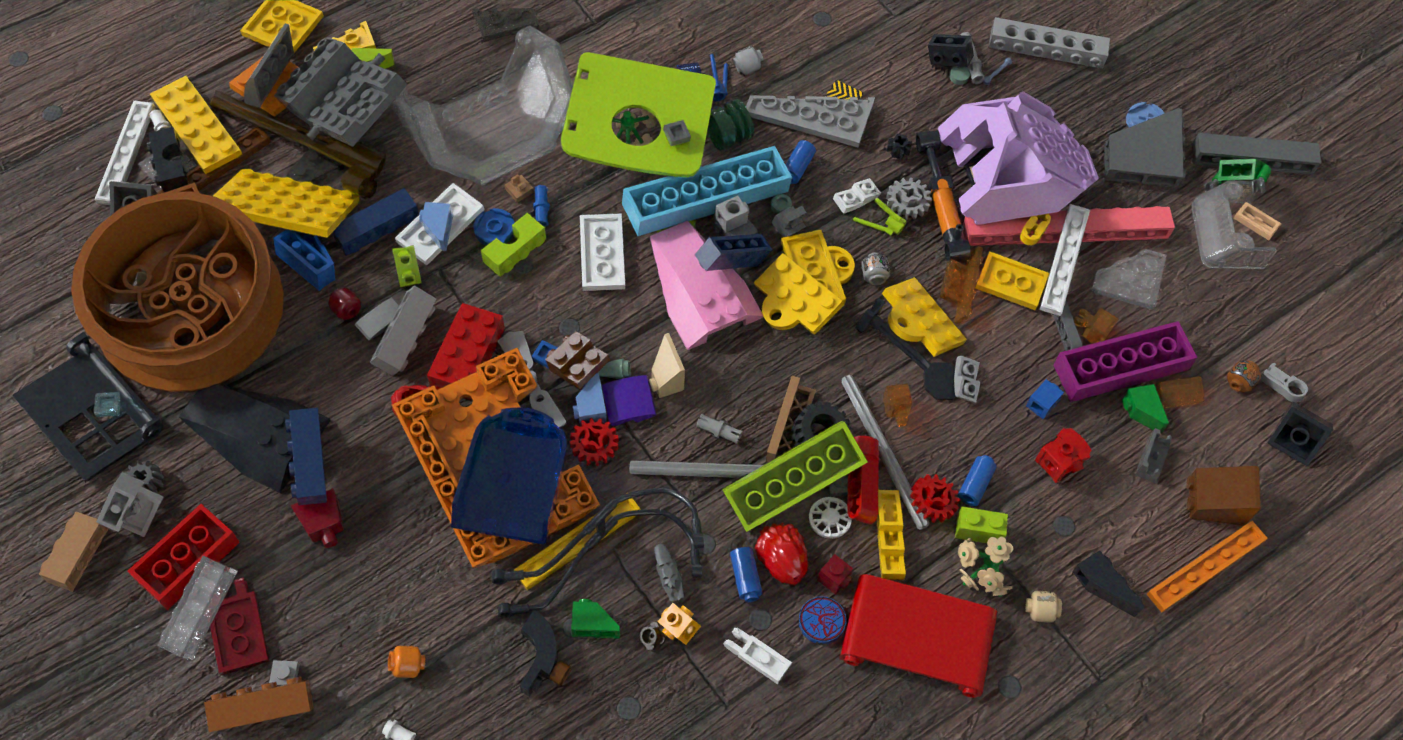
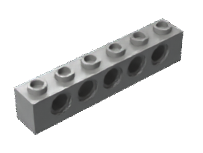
M995 17L990 34L989 48L1103 68L1108 57L1110 38Z

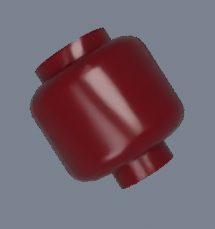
M340 288L331 293L328 305L339 319L348 320L357 316L361 308V301L350 289Z

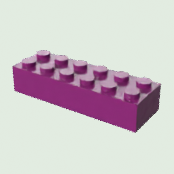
M1179 321L1060 352L1053 366L1070 402L1187 371L1194 364L1197 356Z

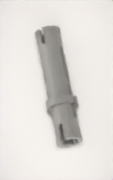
M964 32L960 35L971 36V33ZM973 44L974 56L967 68L970 71L972 82L980 84L985 78L981 70V60L978 59Z

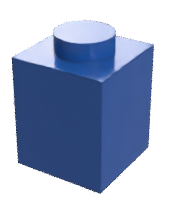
M1046 379L1030 396L1026 407L1044 419L1059 403L1064 392L1060 390L1059 386Z

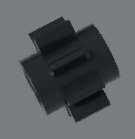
M896 134L894 138L889 137L886 151L890 152L892 158L902 159L905 155H910L912 141H908L906 135Z

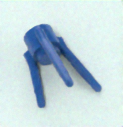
M711 54L712 72L716 80L713 101L717 102L725 99L728 95V64H724L722 84L718 80L714 54Z

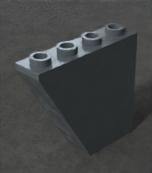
M1177 108L1111 134L1104 146V180L1177 188L1180 181L1184 180L1186 169L1183 168L1185 151H1183L1185 134H1182L1185 118L1182 117V109Z

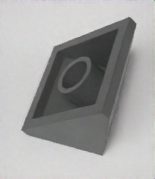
M110 181V216L117 210L141 198L157 195L153 185Z

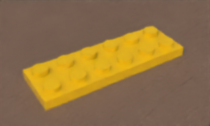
M187 76L150 93L153 101L162 111L170 125L174 127L175 132L205 174L243 155L240 148Z

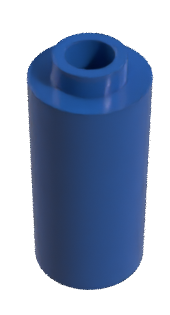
M799 141L785 164L792 176L790 184L799 182L816 153L815 146L808 141Z
M986 455L976 457L958 493V498L965 504L970 506L979 505L997 468L991 457Z
M751 547L737 548L730 552L739 598L745 600V602L757 601L759 596L762 595V588L753 549Z

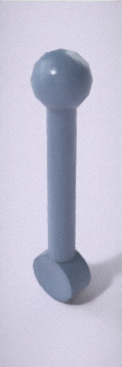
M1006 58L997 70L990 76L984 77L983 83L989 85L994 76L1007 65L1012 64V59Z

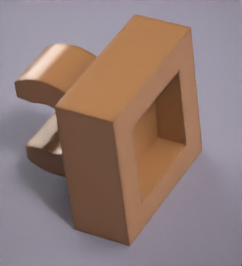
M517 174L511 178L510 182L505 184V190L517 203L534 193V188L522 175L519 176Z

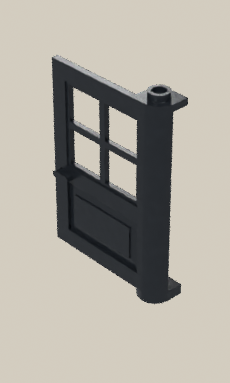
M82 332L71 339L66 347L67 351L74 357L12 396L86 483L150 439L158 437L163 424L161 419L150 411L90 343L87 335ZM111 396L123 411L99 425L87 410ZM84 414L95 429L74 443H71L59 428ZM128 415L140 430L119 444H116L104 429ZM100 433L112 448L88 463L76 447Z

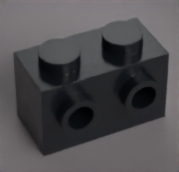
M934 34L928 44L931 65L968 67L974 56L972 36Z

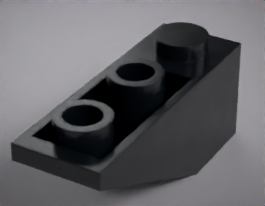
M1100 550L1080 562L1073 570V574L1088 592L1133 617H1136L1145 608L1139 595L1133 593L1127 585L1126 579L1121 574H1118L1111 560L1106 555H1103Z

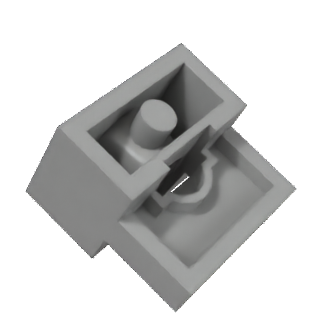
M122 472L112 486L96 523L117 532L124 528L145 537L164 496L143 488L145 482Z

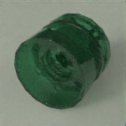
M739 99L731 100L730 103H724L722 108L717 106L711 109L707 133L718 150L723 151L733 147L735 141L742 143L744 140H749L754 136L751 116L744 103Z

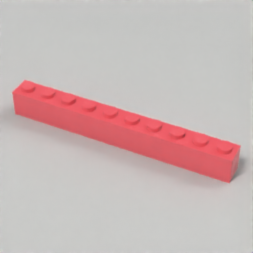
M1170 207L1094 208L1090 210L1082 242L1169 239L1175 228ZM1067 210L1049 213L1051 216L1049 226L1036 244L1059 242ZM965 216L963 222L964 236L969 241L970 246L1024 244L1020 239V235L1030 217L976 225L974 219ZM1040 218L1039 220H1037L1036 224L1039 225L1043 221V219ZM1032 230L1028 236L1034 235L1035 231Z

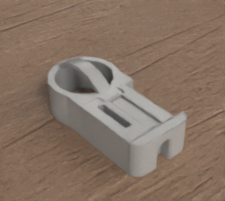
M1272 363L1268 370L1264 371L1261 381L1280 393L1288 401L1295 403L1302 401L1308 392L1306 383L1295 376L1290 377L1275 367V363ZM1295 386L1302 391V394L1296 395L1288 387Z

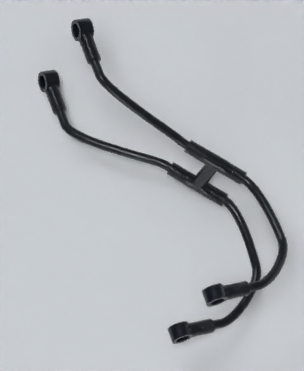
M669 488L639 490L610 500L583 527L582 532L540 569L524 572V570L505 571L503 569L492 571V583L496 585L505 584L507 581L524 580V578L540 576L557 564L587 534L590 535L596 528L594 535L584 544V547L580 550L559 584L544 602L539 605L501 603L498 605V616L508 618L513 614H524L533 610L539 611L547 607L564 587L585 553L591 551L618 523V520L631 516L663 515L674 521L684 531L691 543L692 578H701L702 566L698 548H704V538L701 520L698 517L695 505L681 493ZM661 493L674 496L685 503L691 510L693 518L691 520L692 532L677 516L669 511L660 509L622 512L614 517L611 516L605 523V518L617 507L618 503L639 496Z

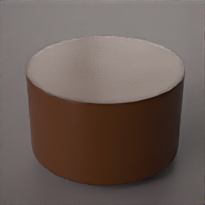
M560 660L554 666L549 679L562 686L568 678L572 667Z

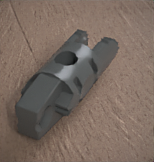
M664 544L656 545L654 547V554H656L655 557L658 563L656 569L660 576L662 587L671 603L681 602L685 600L683 580L678 571L676 560L672 559L668 548Z

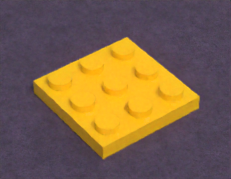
M265 0L240 31L242 36L270 47L285 23L289 24L295 53L324 15L322 11L297 0Z

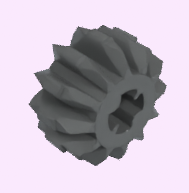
M147 460L144 464L141 461H137V466L129 465L130 472H125L127 475L141 481L143 480L145 482L143 488L157 494L158 491L156 489L163 487L162 480L164 475L160 472L159 466L152 464L151 461Z

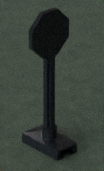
M879 297L871 310L868 308L855 329L863 333L869 326H872L882 332L924 370V388L934 399L953 400L956 397L954 387L955 367L951 363L933 362L931 364L904 339L898 337L879 315L886 304Z

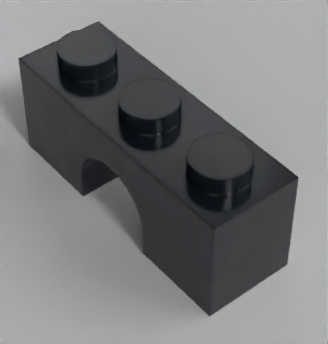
M174 127L148 133L150 141L147 142L150 154H153V158H150L153 169L157 172V174H154L157 187L161 186L165 193L189 185L187 173L181 159L170 161L172 158L182 155L180 141Z

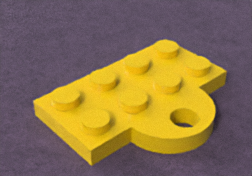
M822 230L781 238L784 254L845 304L846 297L841 285L847 283L854 272L855 264L851 254L841 247H827ZM845 261L848 263V266L841 267L838 265V262Z
M783 253L754 282L755 287L767 296L762 305L763 317L772 328L777 330H788L800 323L815 335L844 306L840 298ZM774 313H782L780 319L771 320V316Z
M916 278L884 289L882 295L893 307L888 315V324L898 337L910 342L921 341L933 357L959 347L966 342L965 336Z

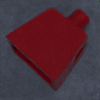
M333 488L326 491L327 502L298 506L297 502L291 505L296 517L312 542L322 540L325 548L337 545L338 540L335 534L344 530L339 500Z

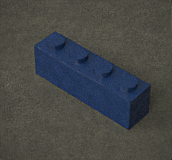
M403 188L344 219L332 234L347 256L359 251L360 248L370 243L376 242L379 238L395 232L407 223H411L419 216L418 208L411 196Z
M762 234L709 237L694 255L705 271L758 266L773 249Z
M318 408L290 410V419H285L286 431L291 433L292 440L287 441L288 454H293L294 461L289 462L290 476H295V484H291L292 498H297L298 506L327 502Z

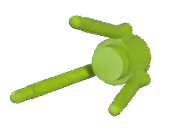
M879 198L875 199V203L890 215L885 223L888 227L856 217L853 218L855 222L884 231L890 236L893 232L897 235L900 234L907 223L905 219L892 211Z

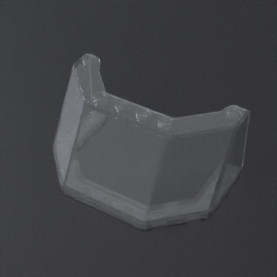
M532 26L525 27L519 30L515 36L516 46L501 81L445 107L413 96L404 88L391 103V106L432 168L443 170L452 175L484 185L555 150L556 140L564 128L573 89L559 43Z

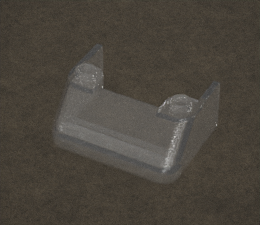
M1227 181L1195 197L1191 207L1200 256L1205 266L1210 268L1264 269L1275 254L1276 247H1255L1251 236L1246 233H1235L1229 203H1251L1258 192L1252 193V181Z

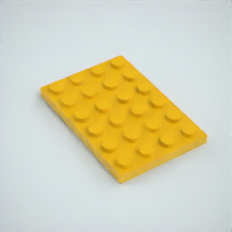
M242 169L213 195L236 206L253 222L326 238L330 236L360 202V196L348 190H337L330 186H318L311 182L295 181L289 177H276L270 173L262 174L251 169Z

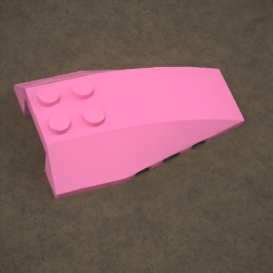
M688 221L650 236L668 316L687 350L706 343L708 335L742 321L745 326L763 318V314L745 281L734 269L705 271L700 266L694 254L706 240Z

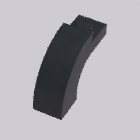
M533 610L521 629L522 637L530 641L536 649L534 663L519 685L521 692L529 697L533 691L537 692L543 682L542 676L550 680V674L558 662V650L554 632L548 621L535 610Z

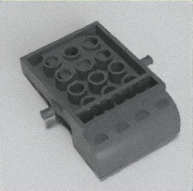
M326 37L318 43L313 53L305 57L304 63L291 73L288 81L278 87L277 93L274 96L289 111L312 127L306 134L312 141L322 132L353 147L408 84L397 73L379 67L385 60L384 56L380 53L372 61L365 62L360 60L345 43Z

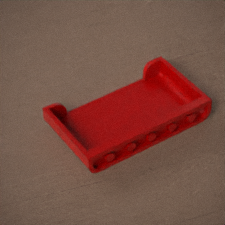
M863 574L859 576L839 659L844 660L846 664L851 666H858L859 663L868 660L957 684L959 685L958 689L966 697H980L983 694L998 612L990 606Z

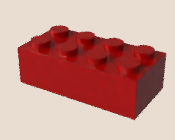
M462 303L427 374L430 387L439 386L443 388L476 373L477 365L490 360L498 340L505 329L503 315ZM464 397V399H467V400H470V401L472 400V399L469 398V397Z
M200 504L127 572L168 611L240 542L225 524Z

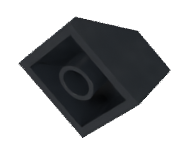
M1292 402L1267 443L1308 467L1333 431V424L1299 404Z

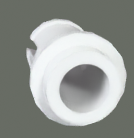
M153 110L149 114L155 131L171 128L170 123L165 120L161 110Z
M389 720L382 731L386 739L414 740L416 737V733L398 725L396 720Z

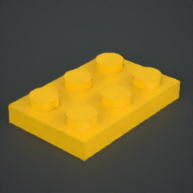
M989 251L975 289L1036 310L1049 273Z

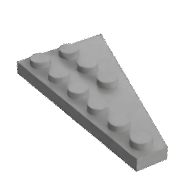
M750 95L744 110V116L859 147L875 97H868V100H857V97L838 99L837 97L806 96L805 99H795V96L776 98L775 96Z

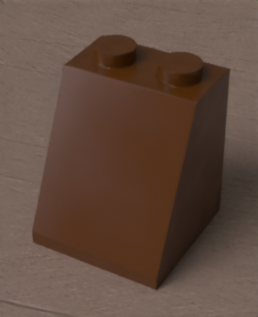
M1259 466L1196 468L1192 475L1187 478L1186 487L1189 489L1190 495L1187 499V510H1190V519L1245 526L1261 509Z

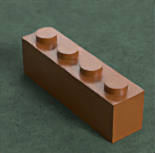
M300 676L287 679V684L277 686V682L262 684V689L252 691V687L237 689L236 695L227 696L226 692L211 695V700L204 702L209 732L313 710L314 706L309 680L302 681Z

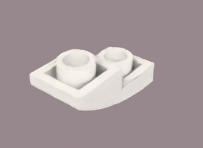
M869 178L854 183L851 189L836 193L833 200L843 214L871 202L880 196L881 192Z

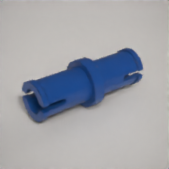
M538 185L535 187L533 209L535 210L536 220L542 226L547 227L548 210L550 209L547 198L548 188L544 185Z

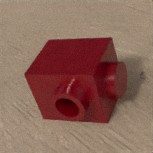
M834 554L820 570L818 581L836 595L841 588L845 589L851 583L853 568Z

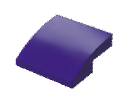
M647 375L624 378L602 385L611 426L614 427L631 420L637 423L657 416Z

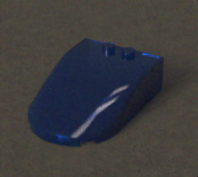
M511 407L501 409V413L496 415H488L478 424L452 502L451 528L546 545L567 447L565 433L563 429H560L554 423L552 417L535 409Z

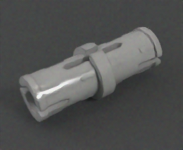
M704 414L700 415L701 419H698L696 427L713 433L714 437L719 438L720 436L738 444V439L741 438L743 433L742 430L726 425L725 421H717Z

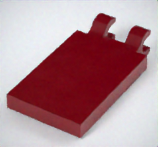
M244 577L234 580L237 595L225 598L224 589L220 584L210 586L213 603L206 604L220 675L270 662L257 596L254 591L249 592L248 583Z

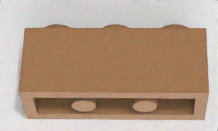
M75 512L73 517L66 523L62 536L55 542L49 558L43 562L39 575L47 583L73 592L106 535L108 528L96 523V518Z

